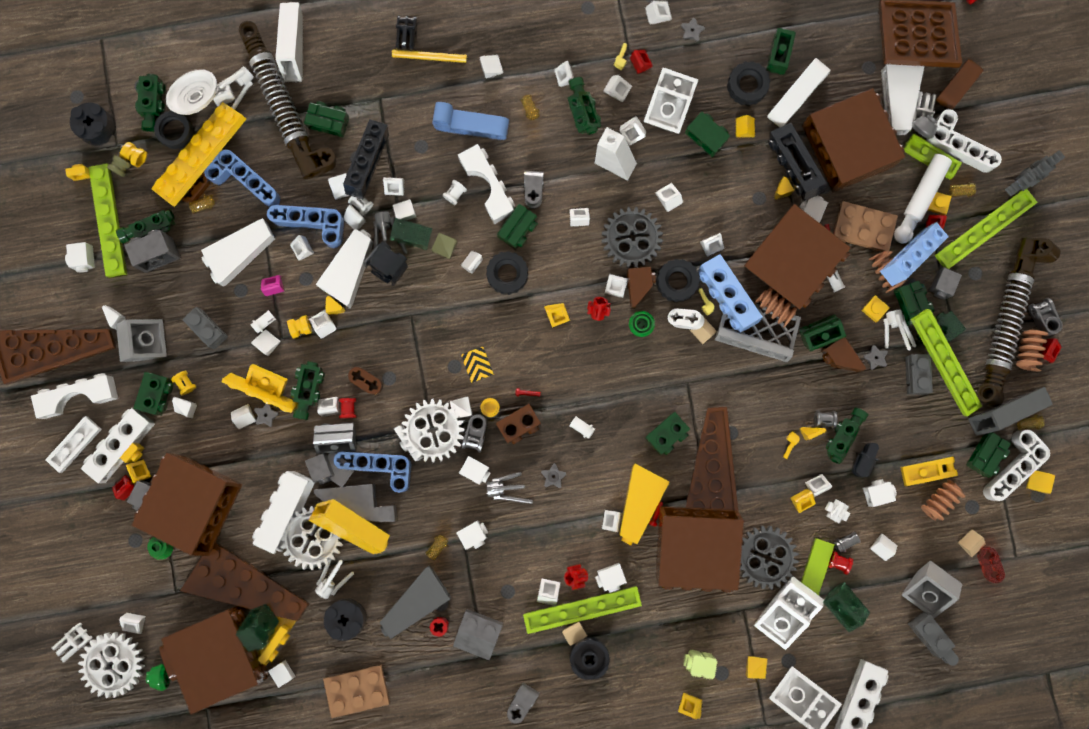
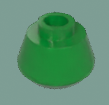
M646 311L635 312L629 319V329L638 337H646L654 330V318Z
M154 536L149 539L147 544L148 553L157 560L168 558L174 550L173 546Z
M164 663L152 667L150 672L146 674V683L151 688L159 691H164L170 684V678Z

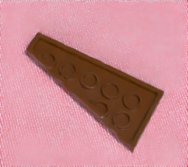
M109 329L0 331V374L3 384L8 385L115 349V341Z
M727 406L707 408L685 508L738 510Z
M215 542L209 556L201 557L180 590L185 593L294 621H299L309 606L308 602L217 542Z

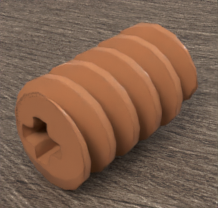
M883 251L868 259L869 261L875 260L871 265L872 267H879L875 271L876 274H881L880 271L893 259L889 258L893 253L892 251ZM883 275L878 278L879 281L885 280V283L882 285L883 288L889 287L885 293L902 286L907 281L906 279L891 286Z
M771 287L760 295L754 305L760 302L759 309L767 307L765 314L773 312L771 318L779 317L777 323L780 324L784 321L785 327L796 314L797 307L795 306L790 309L791 302L783 304L785 298L782 297L778 300L779 293L776 292L772 295L773 288Z
M1040 330L1022 332L1024 339L1020 340L1023 346L1019 347L1021 353L1017 356L1020 360L1016 362L1017 367L1027 371H1041L1036 366L1043 365V363L1037 359L1044 358V355L1040 354L1039 351L1046 349L1040 346V344L1047 343V340L1042 338V336L1048 335L1047 332Z
M947 479L948 483L942 484L943 489L938 488L937 494L931 495L932 500L928 499L926 501L927 506H921L924 513L935 521L936 519L944 520L941 515L942 513L950 514L947 508L955 509L952 502L959 504L958 496L965 498L961 488L950 479Z

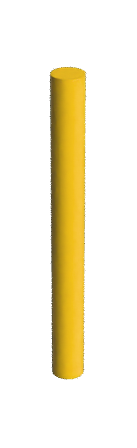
M392 49V57L467 62V55Z

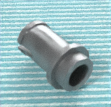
M852 532L842 539H836L834 545L839 553H845L846 549L859 544L861 541L856 532Z

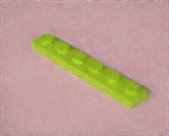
M108 164L89 167L105 275L109 278L125 275L127 270L123 245L116 234V230L120 226L111 170L107 168Z
M1028 189L1021 190L934 256L943 267L951 268L1038 202Z
M925 309L913 317L911 321L961 413L967 417L981 408L982 404L931 310Z
M637 586L525 613L523 617L527 634L642 605Z

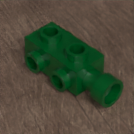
M146 74V76H139V83L136 84L138 100L135 102V108L144 117V120L141 121V130L155 132V119L161 115V112L165 111L162 94L166 93V85L157 75Z
M582 77L573 78L568 83L570 90H573L574 94L567 99L578 133L594 134L601 127V117L597 115L595 99L591 97L590 92H585V84Z
M171 209L163 210L140 221H136L128 225L129 227L117 229L116 234L120 242L124 244L133 237H145L148 232L153 230H161L166 233L171 230V226L175 225L173 221L175 216Z
M307 361L306 365L301 364V368L297 367L295 379H298L297 386L292 387L291 397L294 398L293 402L298 404L296 410H294L293 418L308 420L309 405L315 406L316 402H319L321 392L318 390L320 384L324 381L325 373L322 368L318 367V363ZM311 373L315 374L313 380L309 379ZM306 392L311 393L308 399L305 398Z
M854 408L850 420L845 418L843 423H838L835 429L836 436L834 439H830L826 446L827 454L832 462L840 464L847 456L851 445L860 431L862 422H865L868 417V413L862 409Z

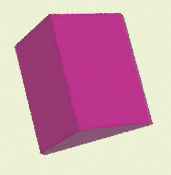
M280 275L262 279L261 291L265 296L284 292Z

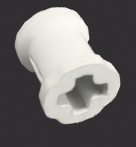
M453 180L451 187L442 196L450 203L456 205L458 198L467 189L456 180Z
M351 196L348 200V203L350 205L353 204L362 216L368 213L373 206V203L365 198L362 200Z

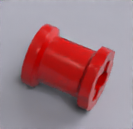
M356 398L339 399L341 403V415H339V418H357L354 406Z
M834 551L828 567L843 571V574L847 575L852 568L853 559L850 557L847 559Z
M436 617L430 624L431 633L437 637L444 635L448 630V620L445 617ZM436 623H443L442 629L436 630Z

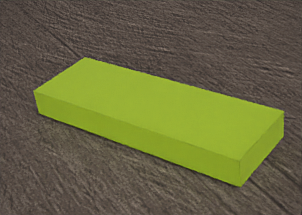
M914 133L904 147L905 153L929 166L934 154H941L951 159L952 164L945 175L950 180L962 164L959 160Z
M815 538L801 583L819 595L835 545Z

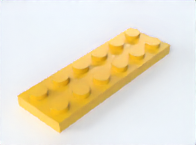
M222 102L210 118L204 122L197 134L191 138L187 146L180 151L178 157L167 167V170L151 189L175 207L246 121V118Z

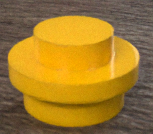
M487 398L481 403V412L486 417H494L498 414L500 405L497 400Z

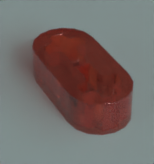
M982 547L978 551L977 557L984 577L992 583L1002 582L1005 578V572L997 551L992 547ZM986 551L991 553L989 560L984 558ZM993 570L998 571L996 578L991 577Z

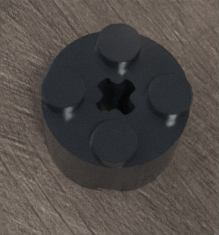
M83 103L71 110L70 127L76 136L92 146H101L110 141V137L115 133L116 124L113 117L96 103Z
M385 242L377 244L363 262L366 268L368 266L372 268L371 273L387 284L391 281L392 286H395L408 268L407 258L399 252L396 254L391 251V247Z
M344 598L333 603L325 611L324 615L325 630L332 639L340 641L350 640L357 636L363 630L367 621V614L363 605L351 598ZM342 617H348L349 621H342Z
M587 636L572 646L570 664L573 672L578 677L585 680H595L601 678L607 672L610 657L602 641ZM586 655H593V661L588 660L586 662Z

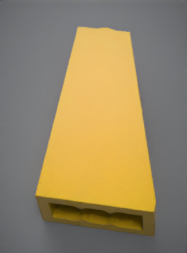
M633 464L619 530V535L622 536L621 540L629 545H632V543L638 544L669 484V481L637 464Z
M334 499L317 503L308 520L371 554L382 553L388 546L387 541L390 535Z

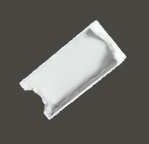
M286 471L285 474L281 475L278 481L280 486L277 492H273L270 498L271 505L268 510L264 511L261 517L263 522L260 528L258 527L252 537L254 539L253 545L273 554L276 553V550L283 552L284 549H281L280 546L285 544V542L280 540L282 537H285L284 532L287 529V525L291 522V517H296L295 511L301 514L302 508L315 484L311 478L296 471Z

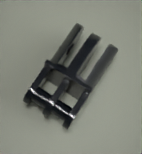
M397 16L396 50H400L402 34V49L407 51L410 35V51H414L415 35L417 34V16H414V18Z
M867 443L862 452H856L858 455L852 469L855 476L869 477L872 473L876 461H879L875 458L879 450L877 443Z

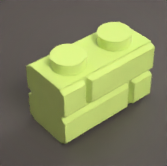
M690 650L688 654H685L683 665L686 666V669H688L692 676H703L708 679L715 678L717 660L711 653H700L696 650Z

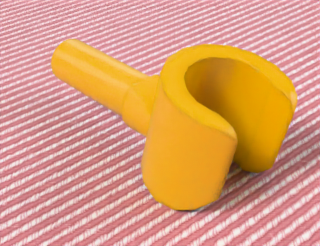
M793 431L786 438L790 442L783 456L788 459L792 448L800 440L799 436Z

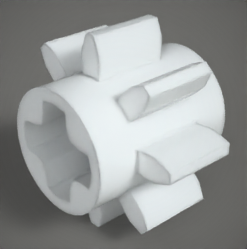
M837 499L834 503L828 502L825 508L828 511L826 516L837 523H840L841 520L847 521L851 513L847 512L849 506Z

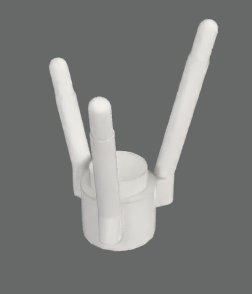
M243 66L235 74L219 83L217 89H222L233 81H236L240 86L245 85L231 107L235 110L247 90L253 85L251 80L254 77Z
M895 310L886 313L887 318L883 319L885 325V348L889 347V325L892 328L899 327L907 350H911L909 340L912 346L916 347L902 311Z
M328 559L329 565L325 564L320 579L316 583L318 586L315 592L325 599H328L330 595L334 596L338 589L354 575V572H350L334 587L335 583L332 582V579L339 570L343 560H339L327 579L325 576L332 560Z

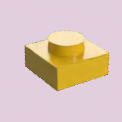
M76 164L72 168L65 169L66 176L73 181L90 178L89 168L82 164Z
M936 192L927 211L946 215L952 196Z
M875 295L861 311L876 323L890 307Z
M132 443L120 459L125 463L137 462L145 448L139 443Z

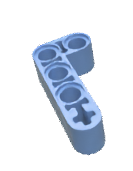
M436 102L433 125L439 131L505 140L507 138L509 119L495 115L454 110L451 104Z
M225 149L219 152L204 171L205 176L216 185L224 183L230 175L234 176L268 207L280 203V195L230 150ZM228 157H232L231 162L225 164V160ZM242 169H246L245 174L243 176H239V172ZM215 171H219L218 176L212 178V174ZM260 181L257 188H252L254 182ZM266 191L272 196V199L267 198L263 193Z
M273 205L267 210L268 219L277 226L323 229L322 239L330 248H337L342 244L344 219L335 209ZM279 212L282 216H277L276 219L274 216L278 215ZM300 213V218L293 221V215ZM318 214L319 219L316 222H311L312 216ZM338 216L337 222L330 223L331 217ZM336 234V240L328 242L329 236Z
M339 452L334 456V464L339 469L391 472L390 485L395 492H405L410 486L411 461L406 456ZM363 456L368 460L365 467L359 465V459ZM344 457L346 459H353V463H344L343 466L340 459ZM380 458L387 460V466L383 469L378 466ZM400 459H404L407 464L403 470L397 467V462ZM399 478L405 481L403 489H398L395 485L396 480Z

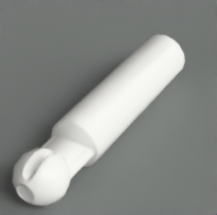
M934 154L904 212L905 218L901 226L895 230L894 237L897 242L904 244L912 240L915 226L925 216L952 164V160L948 157Z

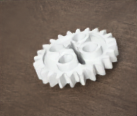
M431 399L430 404L423 400L422 407L416 403L417 410L410 408L412 415L405 414L408 422H402L406 429L401 430V433L407 435L402 440L409 441L405 447H412L410 453L417 452V459L423 455L424 462L428 460V457H431L433 463L435 462V457H438L440 461L443 459L442 455L450 458L449 451L456 453L454 446H461L457 440L464 439L462 435H459L460 432L465 431L464 428H459L463 421H457L460 413L454 415L455 407L449 410V403L447 402L442 406L441 400L437 404H434L433 399ZM427 414L431 415L434 428H438L436 436L439 447H435L432 434L427 432L430 430ZM437 414H443L445 421L438 424L434 421V417ZM419 419L425 420V428L418 429L415 426L416 421ZM441 433H449L451 436L448 442L440 441ZM429 438L432 444L430 447L424 448L421 446V440Z
M313 506L310 507L309 512L303 507L302 514L295 511L296 517H291V522L288 523L287 529L284 532L285 537H282L280 540L285 542L280 548L287 549L283 555H291L288 561L296 560V567L302 563V569L304 570L307 568V565L310 566L311 570H314L315 565L322 569L323 562L328 566V559L330 558L335 561L336 559L333 554H340L337 547L343 546L339 542L343 538L333 533L330 534L329 538L322 539L320 534L324 529L320 527L315 533L317 525L314 523L311 529H304L303 525L309 520L314 510ZM315 533L316 541H311L306 553L303 554L302 551L310 541L308 536H312ZM298 537L303 538V545L295 547L294 540ZM318 546L321 552L318 556L314 557L311 555V549Z
M108 632L104 634V637L99 635L96 637L97 640L89 641L91 646L84 647L87 653L80 654L84 661L78 662L79 665L83 666V669L78 672L85 674L81 680L87 679L88 682L85 687L91 685V693L98 690V696L105 693L106 698L111 697L112 694L115 698L120 693L122 695L126 694L127 690L130 691L134 688L133 684L139 683L136 677L143 675L139 669L145 667V665L140 664V661L145 659V657H139L138 654L143 650H136L139 643L131 644L132 637L125 640V633L118 637V632H114L112 635ZM111 646L115 647L116 655L110 652ZM96 659H98L101 663L100 668L96 667L95 665ZM123 661L128 663V670L123 668ZM108 674L113 677V683L107 680Z

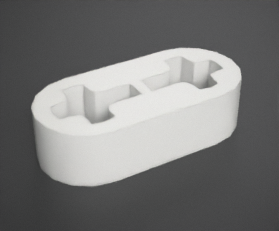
M673 309L668 314L669 323L676 328L697 330L703 326L705 320L696 310ZM678 315L683 318L677 319L676 321L674 320V318H677ZM698 318V321H694V323L689 320Z

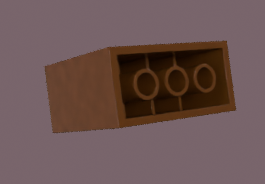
M874 88L810 114L802 125L832 193L889 170L905 158L904 147L899 144L896 138V130L891 127L888 121V113L886 110H883L880 104V96L878 93H875Z
M793 204L744 266L798 309H801V307L806 308L812 301L810 296L814 292L818 293L823 288L825 278L827 276L831 278L838 268L835 266L839 261L844 262L850 255L848 250L851 247L796 204Z
M166 453L160 461L157 473L151 480L148 492L143 496V503L140 509L134 515L132 526L191 556H209L243 484L185 456Z
M660 506L655 573L658 586L667 590L679 587L687 591H691L693 588L706 592H711L713 589L726 593H731L733 590L739 591L744 520L738 510Z
M239 606L228 609L161 639L190 714L257 686L268 679V669L266 665L258 661V657L261 656L260 650L257 645H254L252 640L253 632L250 627H247L245 612Z

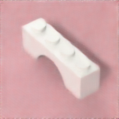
M477 144L458 154L459 160L468 176H480L490 184L491 194L485 203V208L493 223L496 224L509 217L516 206L512 198H507L504 192L507 190L502 181L498 182L495 167L493 164H488L486 159L489 157L485 149H480Z
M105 373L94 375V379L90 380L86 378L76 380L75 384L57 385V389L39 390L37 391L38 394L31 396L35 416L38 419L62 415L67 401L78 394H84L93 403L98 404L119 399L114 378Z

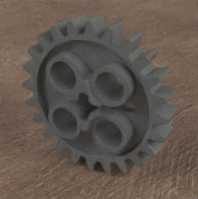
M1059 150L1050 157L1045 156L1040 161L1037 160L1030 165V168L1027 167L1020 172V175L1014 179L1015 182L1007 187L1005 191L1011 197L1020 190L1024 191L1030 186L1033 187L1040 180L1050 175L1049 173L1056 168L1055 165L1063 160L1065 156Z
M628 207L627 212H624L621 208L620 215L615 212L613 213L614 220L611 218L607 219L610 225L604 224L603 228L607 231H603L602 236L606 238L602 239L601 242L607 244L603 248L604 251L610 250L607 257L614 256L613 263L620 260L619 266L626 263L628 269L631 264L637 268L638 263L644 267L645 260L651 263L652 259L650 256L657 257V253L654 250H661V247L657 244L663 243V240L658 238L663 235V232L657 231L661 228V225H655L657 218L650 219L651 212L645 215V209L638 212L637 207H635L634 211H631L630 207ZM641 223L645 226V230L638 231L635 225ZM624 226L627 231L622 234L616 228ZM630 234H633V237H636L635 241H632L631 238H629ZM645 234L649 235V237H638L643 236ZM616 238H626L620 241L615 240ZM645 242L648 248L642 250L638 247V243ZM626 244L629 247V251L622 252L619 246Z
M761 525L760 531L754 527L753 534L746 531L748 538H742L740 570H743L740 576H748L747 583L754 580V587H757L759 583L761 589H765L766 584L769 589H773V584L780 587V581L787 584L786 576L793 578L790 573L791 570L797 571L793 567V563H799L798 560L794 559V556L799 555V553L793 552V549L797 546L789 544L792 541L791 537L785 539L786 532L779 534L780 528H776L773 532L772 526H768L766 531L765 527ZM763 539L765 541V547L759 550L757 548V542L758 540ZM778 547L783 549L781 557H776L775 550ZM753 549L762 554H768L769 557L781 561L782 565L769 560L765 561L764 558L751 553L750 550ZM756 557L758 565L751 568L749 564L750 559ZM771 565L776 567L774 575H769L767 571Z

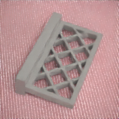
M756 304L755 306L762 315V321L766 327L758 331L754 325L752 329L755 333L747 335L744 332L739 334L734 329L724 328V323L729 317L727 314L722 313L715 336L716 341L785 362L792 358L801 317L794 315L791 319L795 321L794 328L787 330L786 326L784 327L783 322L780 323L784 333L776 336L771 327L777 325V321L769 325L765 318L767 307L759 309L760 304ZM767 329L773 337L768 341L764 340L760 335L761 332ZM786 335L790 341L789 347L781 345L778 339Z

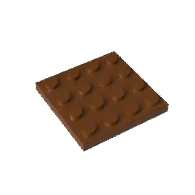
M880 0L879 14L884 64L960 68L962 57L955 2Z

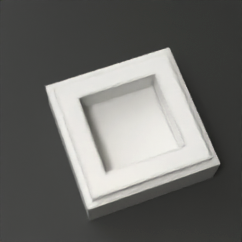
M609 274L605 293L623 298L628 278Z

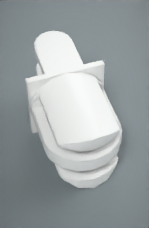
M919 91L913 121L917 119L916 116L921 117L923 115L926 117L929 114L933 117L935 113L933 111L936 99L935 94H932L930 97V93L923 95V92Z
M78 623L69 632L65 633V636L52 647V650L61 647L56 652L57 656H61L72 648L61 658L62 662H65L93 638L86 633V629L84 630L81 627V623Z

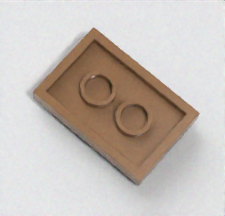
M842 201L833 234L847 243L881 252L889 251L898 216Z
M382 664L323 679L331 718L390 704Z

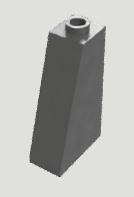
M1042 387L1002 403L1000 406L992 407L968 419L977 436L1001 430L1053 405L1046 388Z
M431 565L424 569L381 620L380 624L382 626H380V629L385 637L389 636L392 639L452 598Z

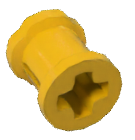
M186 370L171 378L172 382H175L180 389L181 396L187 395L196 389V385L192 384L188 378Z

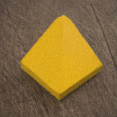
M564 303L544 307L552 327L570 321Z
M799 428L805 440L815 438L826 431L825 428Z
M748 656L746 677L766 679L767 658Z
M683 693L678 712L694 719H700L702 699Z

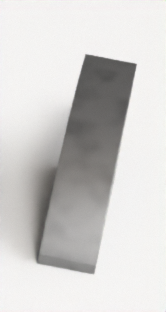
M375 484L314 490V494L322 501L334 499L365 520L378 522L397 521L396 505L377 507Z

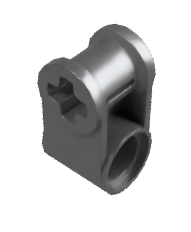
M524 171L525 204L531 209L538 208L542 202L543 171ZM532 195H535V201L531 200Z
M1045 298L1043 302L1028 306L1029 313L1038 330L1047 332V336L1061 331L1063 324L1050 298ZM1048 323L1052 325V331L1048 328Z
M474 415L470 418L462 443L463 449L468 447L476 449L481 453L487 427V420L484 416ZM475 418H481L483 421V426L480 429H476L473 426Z
M522 683L508 708V719L512 723H520L535 703L539 692ZM520 709L521 716L513 717V711L511 710Z

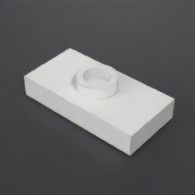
M399 425L394 430L401 439L400 445L403 450L410 453L412 447H405L409 441L402 440L403 437L407 436L401 433V430L405 428ZM417 452L411 454L415 461H419L423 458L422 455L419 459H417Z

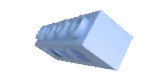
M937 222L920 231L880 271L891 286L906 280L948 238V235Z
M721 254L702 264L698 270L699 278L703 283L707 284L710 295L717 299L721 311L729 317L732 328L740 334L759 323L762 315ZM714 277H720L722 282H717ZM724 292L731 293L732 298L726 297ZM735 308L742 309L743 314L737 313Z

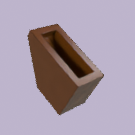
M651 267L627 270L630 309H635L651 290L653 283H656L655 272H651Z
M846 338L835 341L821 351L823 353V360L826 364H830L831 367L854 372H861L866 369Z

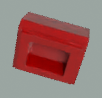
M645 50L633 51L630 59L637 74L653 67Z
M929 215L926 228L937 222L944 230L947 216Z
M1048 338L1045 339L1047 343L1042 345L1046 349L1039 351V353L1044 355L1043 359L1053 363L1062 347L1057 339Z
M124 475L112 487L114 496L117 499H127L135 486L127 475Z

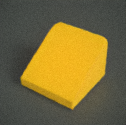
M1035 471L1029 476L1026 488L1050 494L1055 475Z

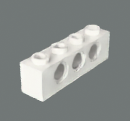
M133 408L125 411L118 425H114L109 430L108 437L98 443L96 446L97 450L93 455H89L84 460L81 470L97 483H106L124 462L120 457L132 443H140L155 425L141 411ZM129 425H131L133 428L131 434L127 433V427ZM116 440H119L120 446L116 450L114 443ZM104 455H106L107 457L106 464L102 463V457Z
M860 659L834 729H867L868 724L873 721L875 705L881 700V689L888 681V671ZM872 680V687L866 689V682ZM865 698L866 704L863 707H859V701ZM858 717L859 723L852 726V719Z

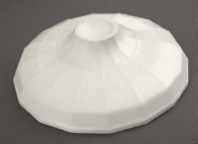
M207 70L188 72L172 84L166 95V104L171 111L180 115H190L199 112L214 99L217 92V80Z

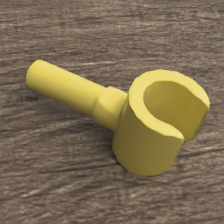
M623 43L622 49L614 63V66L620 70L627 63V60L623 59L627 48L626 43Z
M701 288L698 291L705 303L701 309L708 316L714 311V304L707 299Z

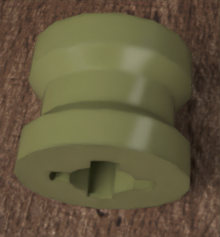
M114 155L113 162L108 164L107 168L124 178L126 175L125 171L131 167V164Z

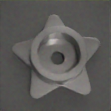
M692 18L690 23L681 24L684 30V40L694 39L699 41V33L705 29L704 26L698 25L695 18Z
M872 345L870 353L864 355L863 358L868 361L871 370L878 365L886 367L887 363L884 358L888 351H880L875 345Z
M265 404L263 408L254 409L258 415L257 425L265 423L272 427L274 418L279 415V412L271 409L270 404Z
M555 463L550 470L541 471L546 478L545 487L555 485L561 488V479L566 475V472L559 471Z

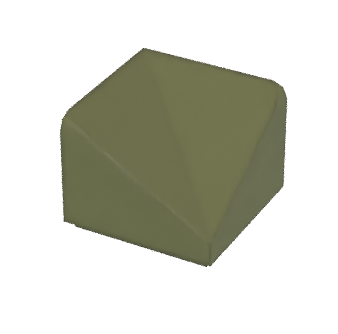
M438 233L432 247V252L450 259L457 245V240Z

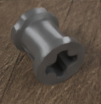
M816 410L814 416L815 427L830 426L832 429H835L838 420L837 412L821 413Z

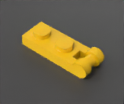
M954 456L900 467L904 486L958 476V472L953 464L955 462ZM944 464L946 465V472H943L942 465Z

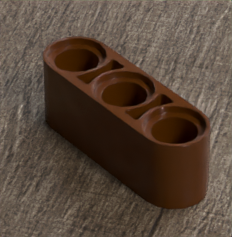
M969 58L935 101L947 110H952L984 69Z

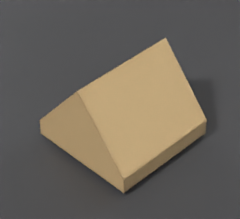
M706 319L700 329L690 330L702 344L717 332Z
M970 530L958 542L970 557H973L986 545L984 537L974 530Z
M580 622L562 632L570 646L587 637Z

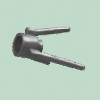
M386 211L376 213L374 215L375 221L373 222L374 248L378 244L379 230H382L383 241L386 242V230L390 229L391 225L403 252L407 254V249L395 225L394 218H390V213Z
M521 472L501 478H493L492 482H487L488 497H494V500L501 499L533 503V500L501 495L504 494V490L525 488V485L504 486L503 483H500L522 475Z

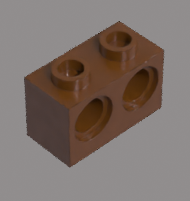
M527 404L497 422L496 425L508 444L512 442L514 445L523 439L522 435L527 432L531 435L538 431V426L541 423L530 404ZM526 415L533 417V423L530 426H525L522 423V419ZM509 425H514L517 428V432L513 436L506 434V428Z

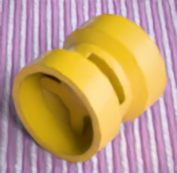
M127 142L122 147L119 156L125 161H130L133 166L138 168L144 164L147 152L141 148L137 149L136 145Z
M307 315L301 316L297 320H287L288 329L293 339L299 337L300 334L307 335L312 333Z

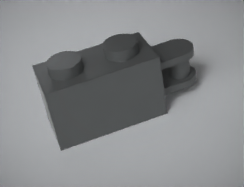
M922 612L908 623L933 656L942 659L951 666L958 663V656L952 650L955 645L930 614Z

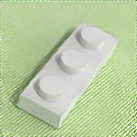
M85 416L46 458V461L59 473H63L102 429L89 417Z

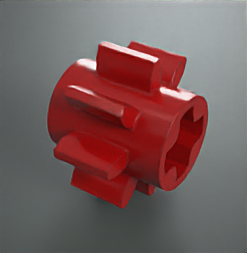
M595 297L593 302H588L587 314H591L592 319L601 321L605 316H610L611 304L603 297Z
M580 564L567 567L568 572L564 575L565 583L568 586H572V590L586 587L585 583L588 581L586 569L581 568Z

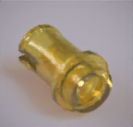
M526 95L520 99L527 113L525 115L526 118H529V120L537 119L540 116V110L536 108L532 96Z
M967 182V184H951L949 192L952 193H950V196L967 195L971 197L976 193V185L971 182Z
M204 195V198L189 202V208L193 214L207 208L212 209L215 206V201L211 195Z
M1037 414L1034 417L1024 418L1017 422V427L1020 431L1033 428L1040 430L1045 425L1043 416Z
M440 534L438 537L435 536V541L428 551L425 552L432 560H436L443 548L448 546V540Z

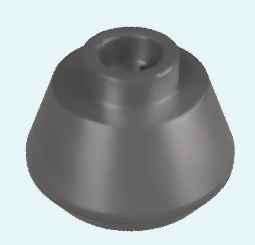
M929 114L926 117L922 115L912 122V128L927 139L934 138L938 127L935 124L937 120Z

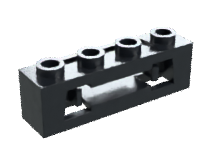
M369 119L343 182L346 195L364 199L389 137L387 124Z
M792 123L771 131L770 139L768 140L769 147L772 151L776 152L777 160L781 166H784L788 180H792L794 183L796 194L801 196L803 201L825 193L827 182ZM791 147H793V154L805 173L803 174L804 177L801 176L802 171L800 170L798 164L796 163L795 159L793 158L790 150H792Z

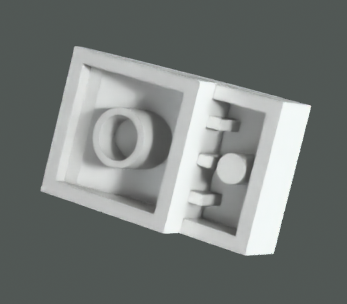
M662 68L644 122L679 134L698 79Z
M795 577L790 578L787 584L785 583L771 600L754 626L786 650L810 625L811 619L823 608L824 599Z
M794 667L790 668L769 697L770 700L808 729H825L842 705Z

